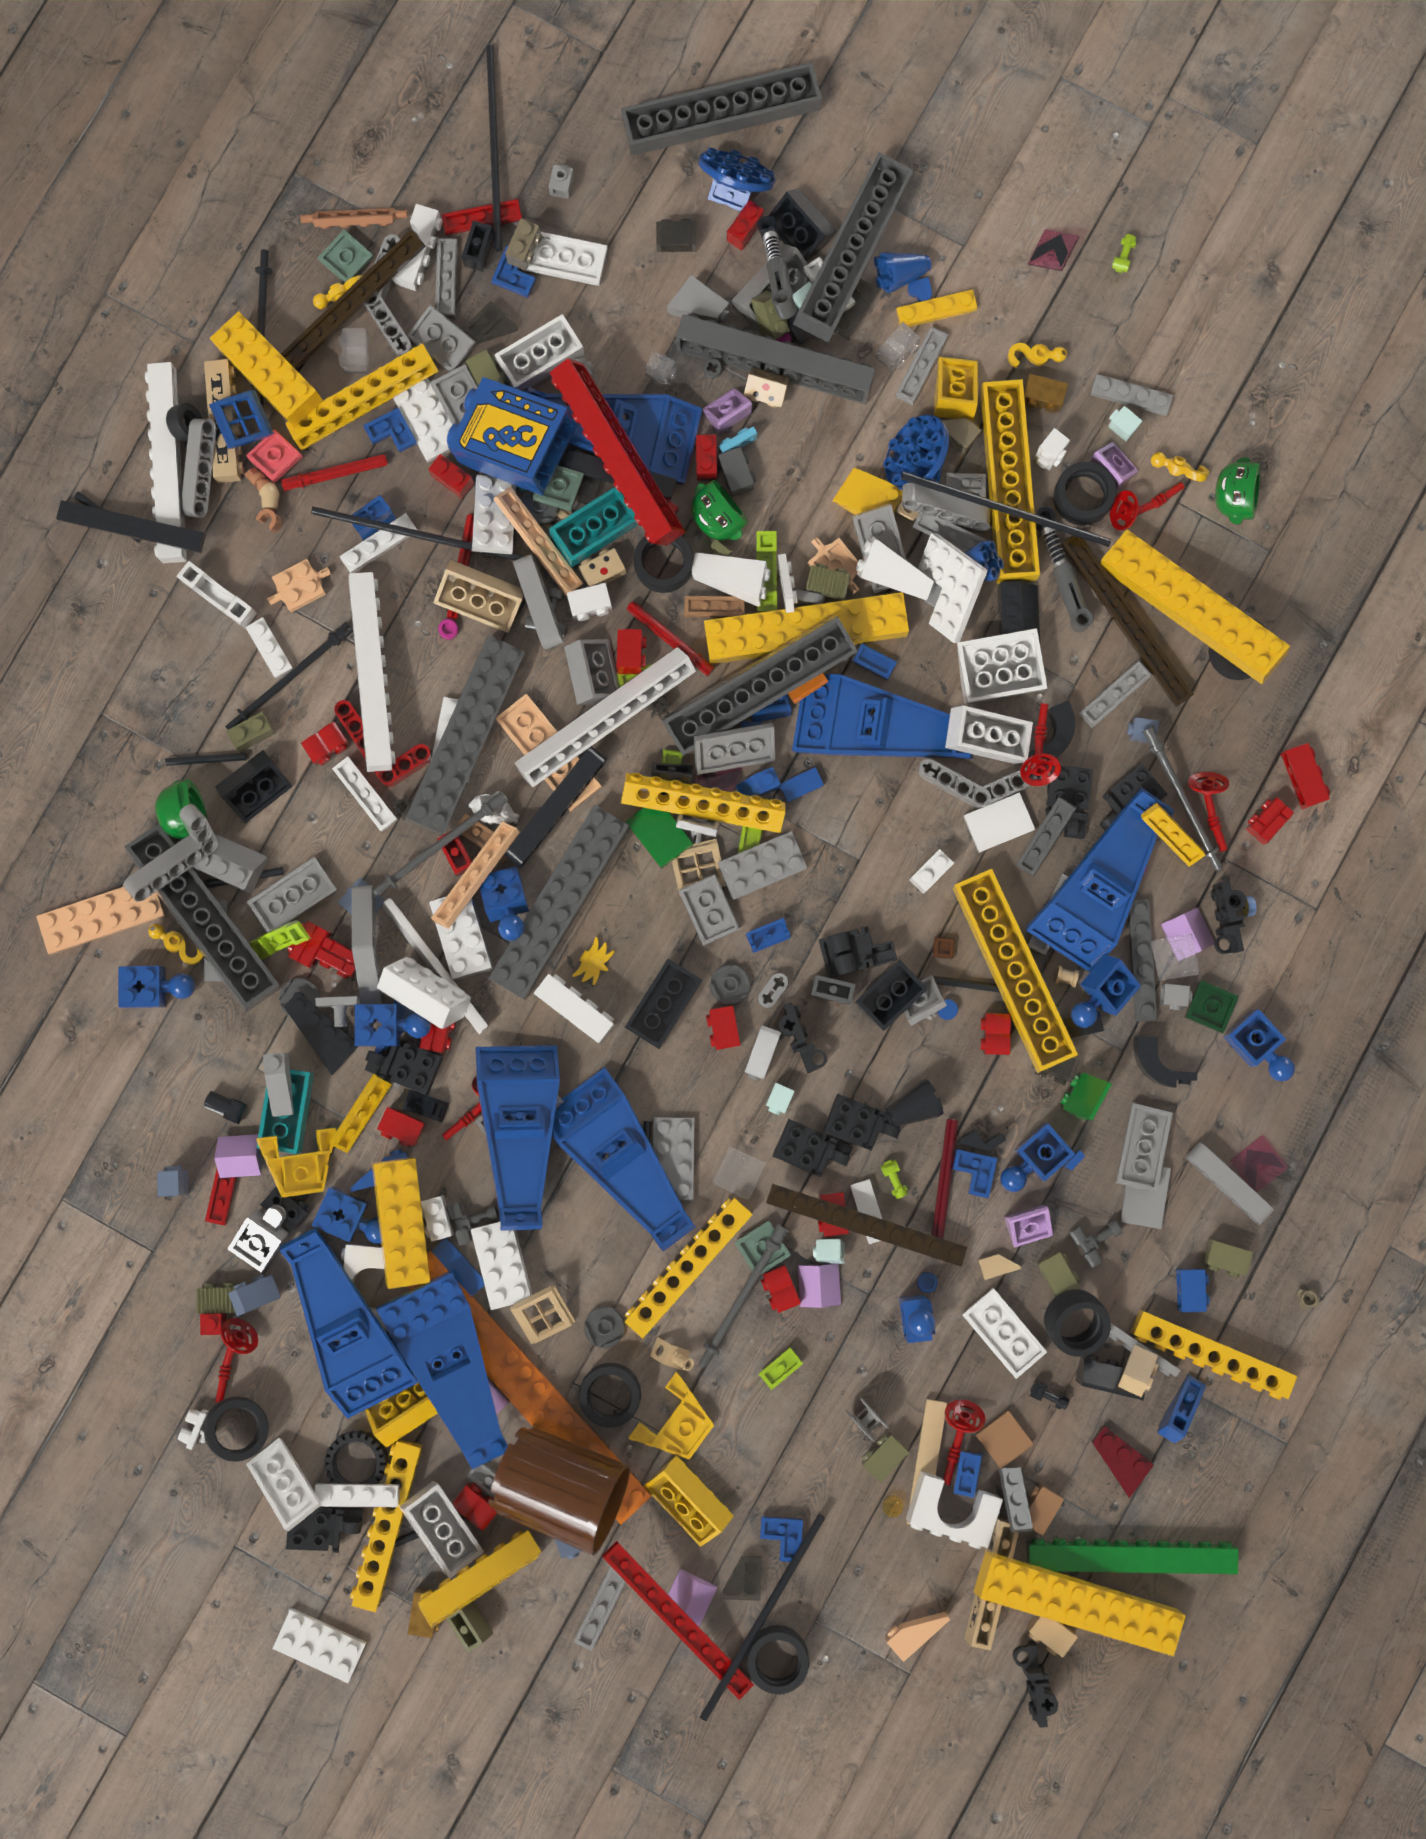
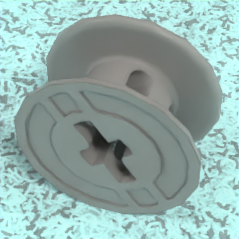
M860 1397L866 1407L856 1417L848 1410L846 1413L875 1443V1439L870 1432L880 1422L887 1429H889V1426ZM867 1410L868 1414L860 1420L859 1417ZM875 1419L876 1423L868 1429L867 1426Z

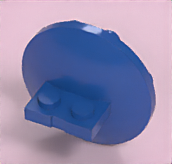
M709 147L707 151L701 153L698 161L701 169L713 178L708 196L709 200L725 204L741 212L750 199L751 192H765L773 189L776 181L775 172L760 164L758 158L749 156V158L741 155V152L734 149L727 152ZM740 158L746 159L748 161L745 162V164H743L742 162H740Z
M929 414L916 418L912 417L897 435L889 441V449L883 462L888 482L903 491V485L911 483L901 479L902 472L905 471L939 483L949 446L948 428L941 419ZM890 450L894 451L893 458L889 456Z

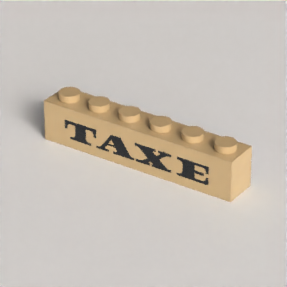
M228 359L204 361L208 418L213 420L216 425L212 465L213 478L217 483L242 481L241 474H244V466L240 462L242 446L228 450L209 404L238 394L237 387L233 382V378H236V370ZM233 405L223 408L228 422L237 419L236 416L238 415ZM239 423L230 426L235 438L238 439V436L241 435Z
M997 1517L989 1547L985 1551L1013 1559L1019 1532L1010 1531L1007 1518ZM976 1594L974 1595L964 1639L972 1647L991 1651L1002 1605L980 1599Z

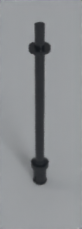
M262 249L260 253V266L255 267V273L260 274L257 330L265 338L267 276L272 274V269L268 267L269 251ZM250 383L252 390H255L261 406H263L264 396Z
M345 621L333 633H328L329 636L322 645L244 711L238 708L239 715L225 726L226 729L229 730L244 720L249 719L248 717L328 649L332 646L341 645L340 642L350 633L354 632L349 627V624Z

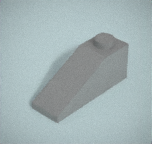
M289 1053L264 1054V1074L272 1117L294 1115Z

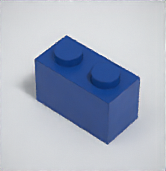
M1201 1268L1176 1269L1178 1311L1207 1312V1306L1210 1304L1209 1295L1206 1294V1286L1209 1284L1208 1274Z

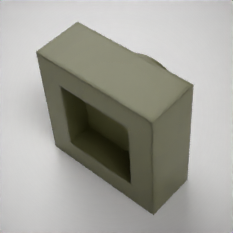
M715 540L711 544L712 555L731 557V551L719 541Z

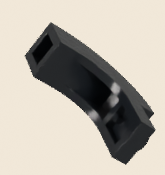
M1069 700L1048 710V716L1053 725V736L1051 741L1043 746V753L1051 754L1056 758L1069 746L1075 731V717ZM1035 750L1028 753V758L1035 754Z
M1134 1037L1133 1051L1135 1060L1140 1070L1148 1079L1158 1085L1169 1088H1176L1177 1080L1178 1084L1191 1085V1081H1197L1198 1073L1173 1071L1161 1063L1158 1057V1037Z

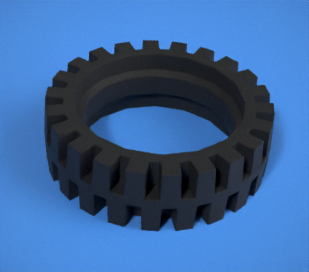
M353 1430L342 1434L331 1444L325 1456L324 1468L327 1471V1478L331 1480V1484H378L384 1476L388 1463L387 1451L384 1449V1445L372 1433H367L363 1430ZM352 1442L366 1444L372 1449L376 1458V1467L372 1476L365 1481L357 1483L343 1478L336 1464L337 1455L341 1448Z

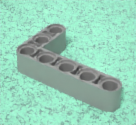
M186 805L180 811V818L189 835L124 881L123 887L135 901L140 902L147 899L217 849L218 840L207 818L195 805Z

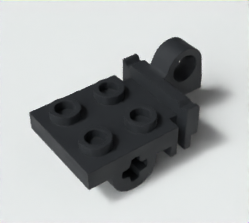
M1143 764L1139 765L1110 789L1113 793L1112 796L1107 792L1102 796L1115 811L1099 824L1104 831L1107 830L1141 788L1160 801L1168 795Z
M1061 766L1059 776L1053 782L1047 784L1048 799L1046 805L1051 806V809L1059 797L1077 807L1064 828L1063 837L1084 839L1085 828L1089 814L1082 812V810L1089 807L1093 769ZM1045 809L1046 816L1049 814L1051 809Z
M1230 880L1213 885L1211 890V898L1213 902L1215 901L1217 908L1215 909V917L1220 922V925H1222L1221 929L1215 930L1216 935L1219 937L1215 940L1214 947L1220 954L1244 951L1240 928L1246 926L1243 924L1244 916L1237 918L1236 911L1245 906L1246 897L1243 892L1231 889ZM1221 939H1226L1229 942L1227 950L1220 948L1219 942Z
M868 926L861 927L862 933L860 934L858 929L818 939L828 978L868 969L867 963L869 962L871 967H876L897 961L893 941L873 945Z
M792 1003L784 1005L783 1009L786 1016L778 1023L779 1032L786 1037L794 1036L796 1042L790 1045L793 1053L800 1052L807 1074L823 1067L827 1063V1055L822 1050H816L814 1043L807 1045L805 1037L808 1034L805 1026H800L798 1018L801 1015L797 1005L793 1006ZM786 1021L793 1022L792 1031L784 1029L783 1026L786 1024ZM815 1053L823 1055L824 1061L822 1064L816 1065L813 1063L812 1056Z
M400 1040V1046H391L387 1057L369 1050L365 1059L368 1061L365 1070L428 1096L443 1057Z
M837 1094L823 1132L872 1151L879 1132L898 1139L901 1129H899L900 1126L894 1127L887 1124L884 1118L886 1112Z
M788 1118L772 1156L821 1177L828 1159L847 1167L851 1158L849 1155L853 1147Z
M332 1506L318 1507L289 1532L287 1531L286 1550L328 1551V1546L332 1545V1553H339L341 1532L346 1534L361 1533L363 1508L336 1506L335 1512H332Z
M1031 1640L1029 1644L1020 1645L1014 1649L1013 1659L1018 1666L1022 1667L1028 1679L1026 1680V1687L1032 1700L1028 1701L1029 1713L1032 1715L1033 1721L1037 1722L1039 1728L1048 1727L1047 1716L1056 1713L1058 1701L1049 1687L1048 1673H1044L1043 1664H1039L1037 1645L1034 1640ZM1020 1652H1027L1028 1659L1026 1661L1020 1662L1017 1660Z

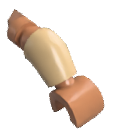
M255 467L249 469L244 475L257 487L261 496L262 509H264L258 513L256 520L260 523H265L267 518L272 517V521L269 524L270 531L273 533L279 532L282 527V520L274 512L278 508L279 490L273 482L266 479L262 472L258 471Z

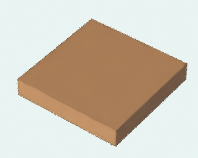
M1006 1410L975 1434L1000 1469L1034 1445L1009 1410Z

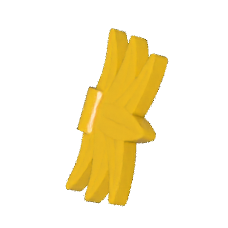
M595 937L589 951L585 950L580 957L581 965L572 977L585 972L582 982L587 981L593 976L592 984L595 985L600 970L608 971L604 963L612 957L614 950L606 954V942L598 950V938Z

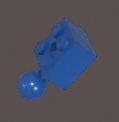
M517 866L490 873L480 886L485 912L489 921L500 920L498 924L499 934L509 941L519 939L524 932V923L516 915L529 912L522 879Z
M1104 955L1081 982L1080 985L1090 996L1088 1002H1079L1072 1008L1071 1019L1078 1027H1090L1097 1020L1096 1009L1098 1007L1101 1011L1117 1016L1141 987L1140 983L1121 959Z
M163 966L118 967L119 1008L166 1007L167 992H170L178 999H186L195 991V981L186 973L176 974L171 980H166V967ZM144 984L145 988L140 990L139 986Z
M397 1004L355 1005V1046H400V1031H407L414 1038H422L431 1030V1022L416 1012L410 1014L407 1019H400V1005ZM377 1020L378 1023L382 1024L381 1027H378V1031H376V1028H374V1024Z
M1259 1009L1251 1010L1223 1036L1250 1067H1257L1265 1059L1269 1063L1268 1072L1274 1080L1284 1082L1291 1079L1294 1075L1295 1065L1289 1057L1278 1056L1274 1052L1286 1038ZM1253 1034H1256V1042H1253L1251 1039Z
M1043 1123L1014 1149L1024 1162L1019 1166L1005 1168L1001 1173V1184L1007 1191L1018 1192L1025 1187L1027 1175L1031 1171L1041 1181L1045 1182L1069 1161L1075 1153L1048 1123ZM1041 1148H1048L1046 1151L1047 1156H1041Z
M333 1186L329 1187L312 1226L348 1242L353 1240L357 1229L365 1232V1236L370 1242L381 1244L378 1217L371 1220L363 1218L369 1202ZM342 1209V1214L345 1215V1217L339 1219L338 1215L336 1214V1211L338 1212Z
M923 1294L899 1297L903 1333L906 1342L915 1343L933 1340L932 1335L936 1333L931 1301Z

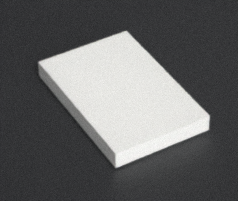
M1020 793L963 816L978 853L1035 830Z

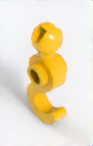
M363 275L352 277L344 285H341V283L333 284L326 295L322 293L316 294L313 298L314 306L318 309H325L330 301L335 302Z
M1016 343L1011 346L1007 356L1010 365L1017 368L1020 362L1016 359L1014 353L1018 351L1023 352L1026 358L1036 366L1044 365L1048 359H1053L1058 363L1066 359L1067 352L1066 349L1060 346L1049 351L1043 344H1037L1030 349L1024 343Z
M1156 452L1150 459L1152 466L1155 468L1165 466L1169 473L1174 476L1184 474L1194 481L1203 482L1207 480L1209 470L1204 466L1200 465L1198 471H1196L1180 456L1167 459L1162 452Z
M153 924L149 927V936L153 939L164 940V946L168 951H179V956L184 963L195 965L203 959V955L198 948V953L195 957L190 958L186 955L185 941L179 932L172 931L166 933L164 927L160 924Z

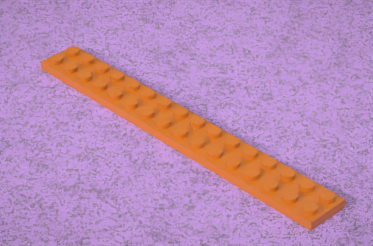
M432 1250L427 1253L430 1281L449 1272L431 1252ZM459 1283L470 1304L487 1376L525 1419L536 1429L622 1462L482 1305ZM422 1284L411 1285L407 1287L410 1290H412ZM631 1471L626 1492L616 1517L620 1525L652 1497Z

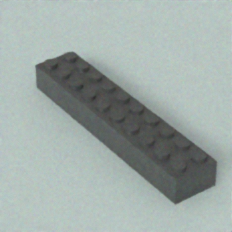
M810 62L621 108V114L630 153L633 156L821 110L822 97L813 63Z
M878 152L797 313L793 325L829 343L910 180L913 169Z
M688 314V316L682 315L676 335V347L679 352L707 360L716 359L721 364L749 372L752 367L789 377V383L862 404L867 403L875 373V368H872L869 364L853 363L848 358L839 359L827 352H814L812 348H800L788 341L784 343L779 342L771 336L761 337L753 331L747 330L744 332L732 325H719L714 320H701L693 314Z
M834 614L663 716L662 722L682 755H685L694 750V736L726 731L858 651L840 619Z
M490 635L487 636L406 815L405 821L439 836L444 834L522 660L524 651Z
M596 805L592 807L525 917L522 936L510 942L491 973L490 980L520 998L527 999L629 831L630 827L628 824Z
M157 824L124 847L127 855L136 867L141 869L174 846V843L161 826ZM192 867L156 892L245 1013L280 990L279 983Z

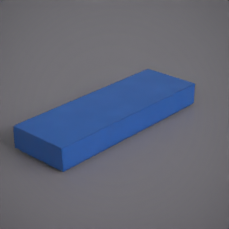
M447 1237L431 1251L448 1271L452 1270L456 1280L471 1297L484 1286L482 1275Z

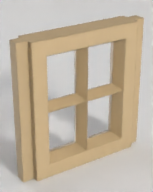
M717 839L695 843L672 861L678 890L695 883L684 884L682 873L697 870L700 881L703 879L701 869L712 866L716 867L720 886H727L717 864L721 861ZM712 851L714 862L700 865L697 855ZM694 856L696 866L681 869L679 859Z
M555 1285L549 1286L510 1307L531 1344H536L575 1323L574 1317ZM549 1298L554 1307L543 1312L538 1302ZM535 1305L540 1314L529 1318L524 1309ZM557 1311L561 1321L551 1325L546 1316ZM543 1318L547 1328L537 1332L532 1323Z

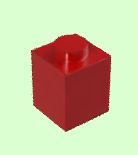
M227 1313L200 1314V1335H220V1328L227 1320Z

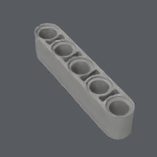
M193 419L189 425L181 511L186 517L203 518L208 512L216 425L211 419Z
M906 483L903 485L902 507L976 531H986L990 528L991 508L918 484Z
M533 554L513 561L544 650L564 643Z
M1198 1142L1186 1155V1159L1258 1225H1261L1274 1211L1262 1197L1201 1142Z

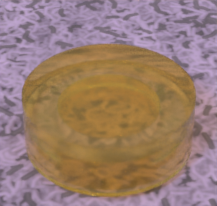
M889 1495L883 1500L882 1508L887 1516L893 1518L902 1513L903 1503L899 1497Z

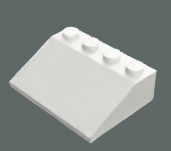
M1037 628L957 643L964 704L1047 689Z

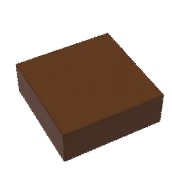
M934 937L932 957L953 959L955 939Z

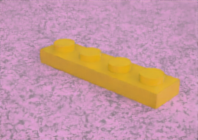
M972 289L897 307L896 313L900 329L974 312L977 311L978 307Z
M1158 803L1141 814L1146 824L1189 867L1205 856L1203 849Z
M373 1074L329 1143L348 1153L392 1084Z

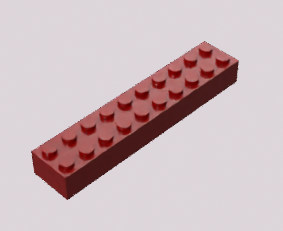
M567 358L549 372L553 378L551 379L553 385L558 390L560 389L563 394L562 400L573 411L572 416L574 420L583 427V435L592 442L594 453L599 458L601 457L604 462L603 467L605 471L612 475L615 480L613 484L624 495L625 498L623 500L627 507L632 508L635 513V521L645 530L644 535L646 539L653 544L669 545L686 533L584 363Z

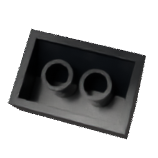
M799 188L786 191L768 215L776 219L782 234L781 240L786 245L796 247L806 262L822 250L836 234V230Z
M1021 581L1000 582L997 588L1000 635L1037 628L1039 643L1041 644L1038 585Z
M264 750L260 751L215 786L221 798L244 823H247L293 787Z
M898 960L854 1003L870 1020L885 1031L928 988L901 960Z
M1094 1355L1080 1357L1075 1381L1081 1386L1144 1401L1145 1391L1142 1397L1118 1387L1125 1368L1120 1366L1118 1361L1107 1359V1362L1099 1361V1357Z

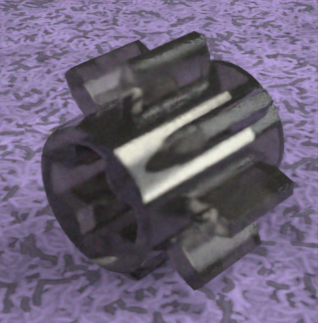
M666 696L656 699L651 703V706L646 707L647 711L652 710L651 718L656 715L662 720V715L669 713L666 708L670 707L671 703H665ZM656 703H660V705L662 706L660 711H657V708H654L656 707Z
M404 795L403 799L396 797V804L391 805V807L396 809L393 815L398 816L401 814L402 821L405 820L414 800L408 801L407 795ZM406 803V805H407L409 808H408V809H405L404 812H403V811L400 809V806L403 807L404 804Z

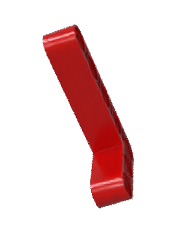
M338 701L334 711L366 759L365 748L362 746L364 742L362 718L349 701ZM348 706L350 708L349 713L341 715V709ZM354 723H360V729L356 732H353L352 725ZM418 744L396 758L395 763L392 764V770L374 772L385 786L393 787L429 764L432 758V751L426 745ZM421 750L427 751V756L424 759L418 758V753ZM405 761H409L410 768L407 770H402V763ZM388 772H393L394 774L391 781L384 780V776Z

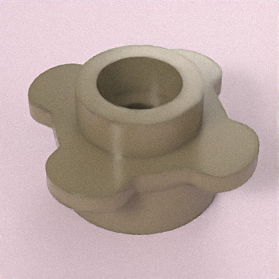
M1310 1287L1308 1290L1299 1289L1296 1292L1300 1301L1299 1308L1305 1310L1307 1307H1318L1319 1301L1315 1288Z

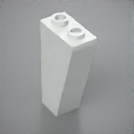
M871 536L870 540L865 542L863 559H860L857 563V575L860 578L927 600L934 581L877 538Z
M695 552L691 570L694 580L755 606H761L762 599L765 600L766 597L765 581H769L770 569H767L766 561Z

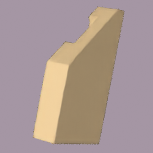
M999 1254L978 1259L984 1280L1021 1269L1018 1264Z

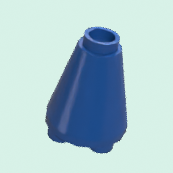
M884 252L874 257V265L877 268L878 275L876 277L877 287L879 289L883 288L887 293L895 292L931 270V260L928 255Z
M992 540L980 542L965 552L966 555L988 570L984 581H995L999 577L1000 570L1004 568V563L998 557Z

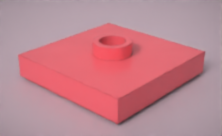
M274 429L273 435L264 438L246 455L247 459L273 483L278 481L303 458L302 454Z

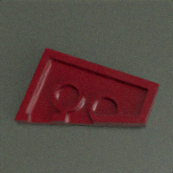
M1103 1425L1091 1443L1109 1467L1126 1495L1130 1498L1154 1464Z

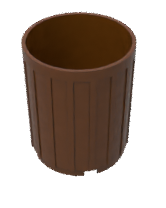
M534 1427L530 1429L520 1428L515 1434L518 1440L514 1445L509 1443L496 1471L490 1491L495 1493L494 1500H489V1506L495 1509L501 1516L588 1554L596 1555L608 1537L621 1507L629 1481L630 1466Z

